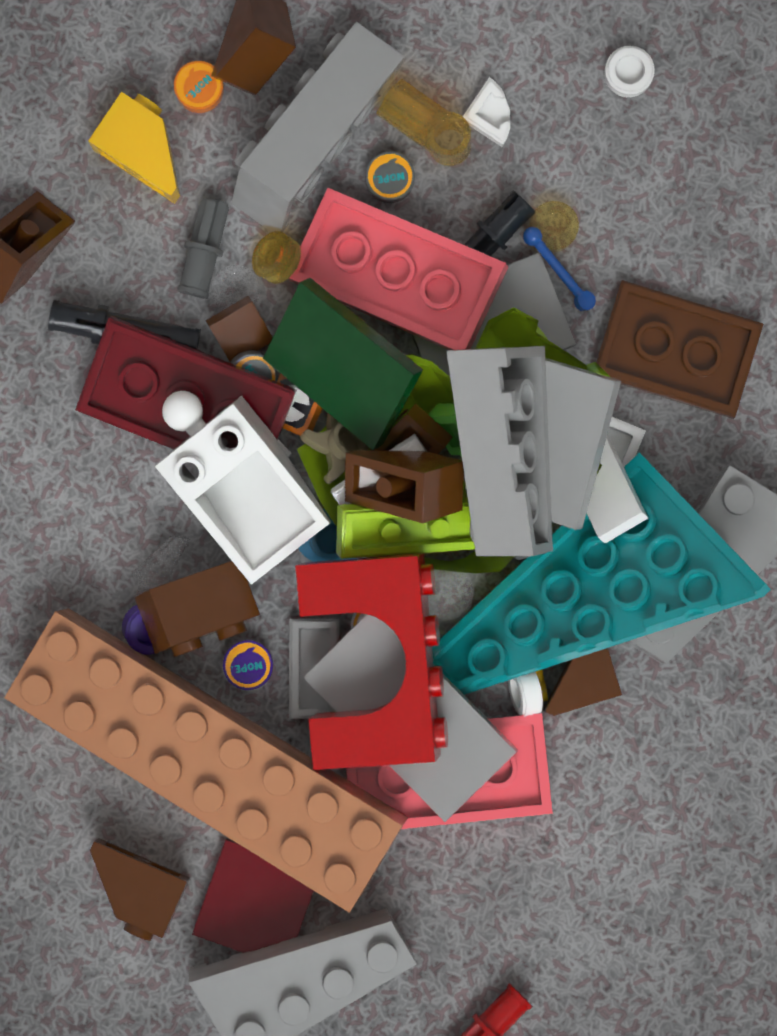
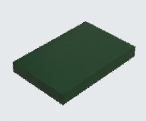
M311 278L299 283L263 357L267 363L372 450L384 444L423 371L416 363Z

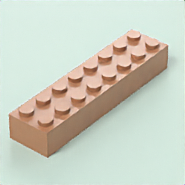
M69 608L54 612L4 697L349 913L358 902L408 819L407 816L330 769L313 770L312 758L151 658L135 651L125 642Z

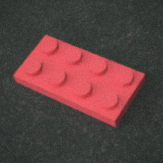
M327 188L286 277L298 285L301 281L311 278L346 306L445 349L466 350L471 349L509 267L503 261L331 188Z
M542 713L526 717L524 715L487 718L518 751L446 822L389 765L346 768L348 781L408 817L402 829L553 814Z

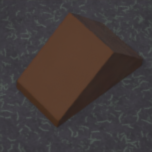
M236 0L211 77L246 93L256 95L296 48L287 3L282 0Z
M608 648L569 660L542 711L556 716L621 696V689Z

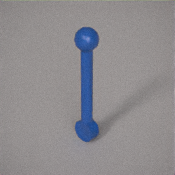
M537 227L527 228L523 233L524 242L538 250L575 296V307L580 311L592 309L596 303L594 294L590 291H583L542 241L540 229Z

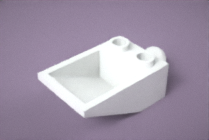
M177 391L167 397L162 407L165 422L177 431H186L190 437L165 456L155 467L251 585L330 524V519L274 435L242 395L207 424L202 419L203 408L196 395L188 391ZM225 431L235 433L238 437L237 447H226L228 441L226 438H221V434ZM190 462L198 467V478L191 474L184 463Z

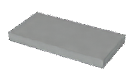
M366 614L303 678L336 712L374 709L392 701L399 692L406 672L404 649L398 636L387 624L376 617ZM443 674L444 696L436 697L438 717H446L448 747L441 748V756L435 762L389 766L446 822L518 749Z

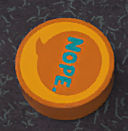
M192 61L182 66L177 72L174 79V91L179 103L185 109L194 113H204L214 109L220 103L224 94V84L222 81L211 77L214 69L212 64L205 61Z

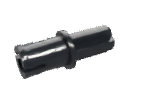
M513 190L484 222L479 220L476 223L480 228L464 245L489 256H492L499 248L505 251L508 248L505 243L536 211Z

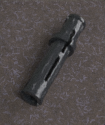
M54 300L52 303L48 322L49 331L55 330L91 338L92 344L99 345L105 328L80 323L79 319L107 324L108 318L113 316L156 334L169 336L171 340L196 350L198 349L201 329H191L152 319L109 312V306L100 304L97 309L62 303L59 300Z

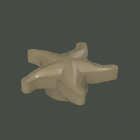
M328 413L326 431L316 433L307 429L301 434L300 439L314 450L326 455L328 472L324 476V481L327 484H331L345 472L346 452L352 450L368 451L369 447Z

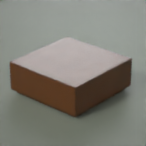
M249 296L244 297L205 320L229 362L243 351L260 350L270 344L273 339Z

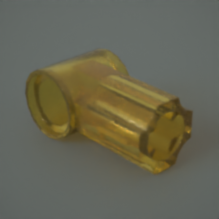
M402 78L392 86L377 111L378 117L428 151L437 163L444 166H455L468 158L472 144L471 129L467 120L462 115L447 111ZM455 130L462 135L463 140L456 148L444 149L436 143V138L442 131Z

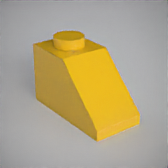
M121 91L88 142L95 152L175 204L180 197L167 128L164 120L159 117L162 109L141 94H137L132 99Z

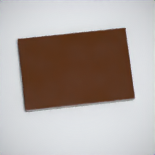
M622 280L596 363L611 378L620 380L621 385L734 419L764 324Z

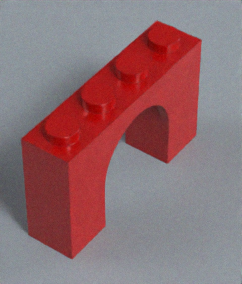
M424 553L304 562L295 565L300 617L342 613L371 615L383 621L395 632L403 646L406 658L404 681L397 695L389 703L367 710L316 713L309 718L313 770L435 762L441 756V748L448 747V727L446 717H438L436 697L444 696V679L442 667L433 665L432 646H439L440 643L437 615H429L428 595L435 594L433 564H425Z

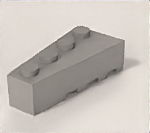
M357 21L346 35L338 32L332 38L322 55L326 59L317 71L310 67L303 74L294 88V93L297 94L295 99L288 107L281 103L274 110L265 124V129L268 130L266 135L259 143L251 140L235 162V165L239 167V172L231 203L277 237H280L289 225L287 220L293 201L296 199L302 204L305 203L314 191V186L324 171V168L321 166L323 161L329 164H333L353 134L349 128L352 125L357 128L361 127L399 74L405 56Z
M545 346L446 351L471 517L470 536L475 545L476 556H536L553 551Z
M730 465L723 468L696 511L758 575L777 557V494ZM719 612L627 641V643L659 663H668Z
M385 908L326 926L321 931L282 941L255 951L240 952L231 955L228 959L209 965L204 963L189 968L188 983L220 1036H297L415 966L417 963L410 946L390 912Z

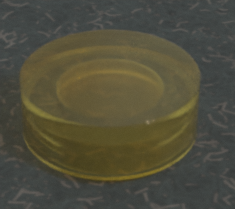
M559 201L545 202L535 209L536 213L531 216L529 227H537L541 230L542 241L551 252H559L568 248L574 242L579 230V222L574 210L567 204Z
M281 231L268 233L258 242L253 251L252 268L254 272L270 283L278 284L284 282L295 272L301 258L300 245L296 240Z

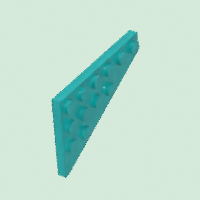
M639 452L624 466V469L648 519L607 543L602 542L598 538L587 513L582 529L574 530L561 525L552 534L553 551L526 558L440 639L439 646H432L433 664L441 666L443 674L465 695L764 597L771 589Z

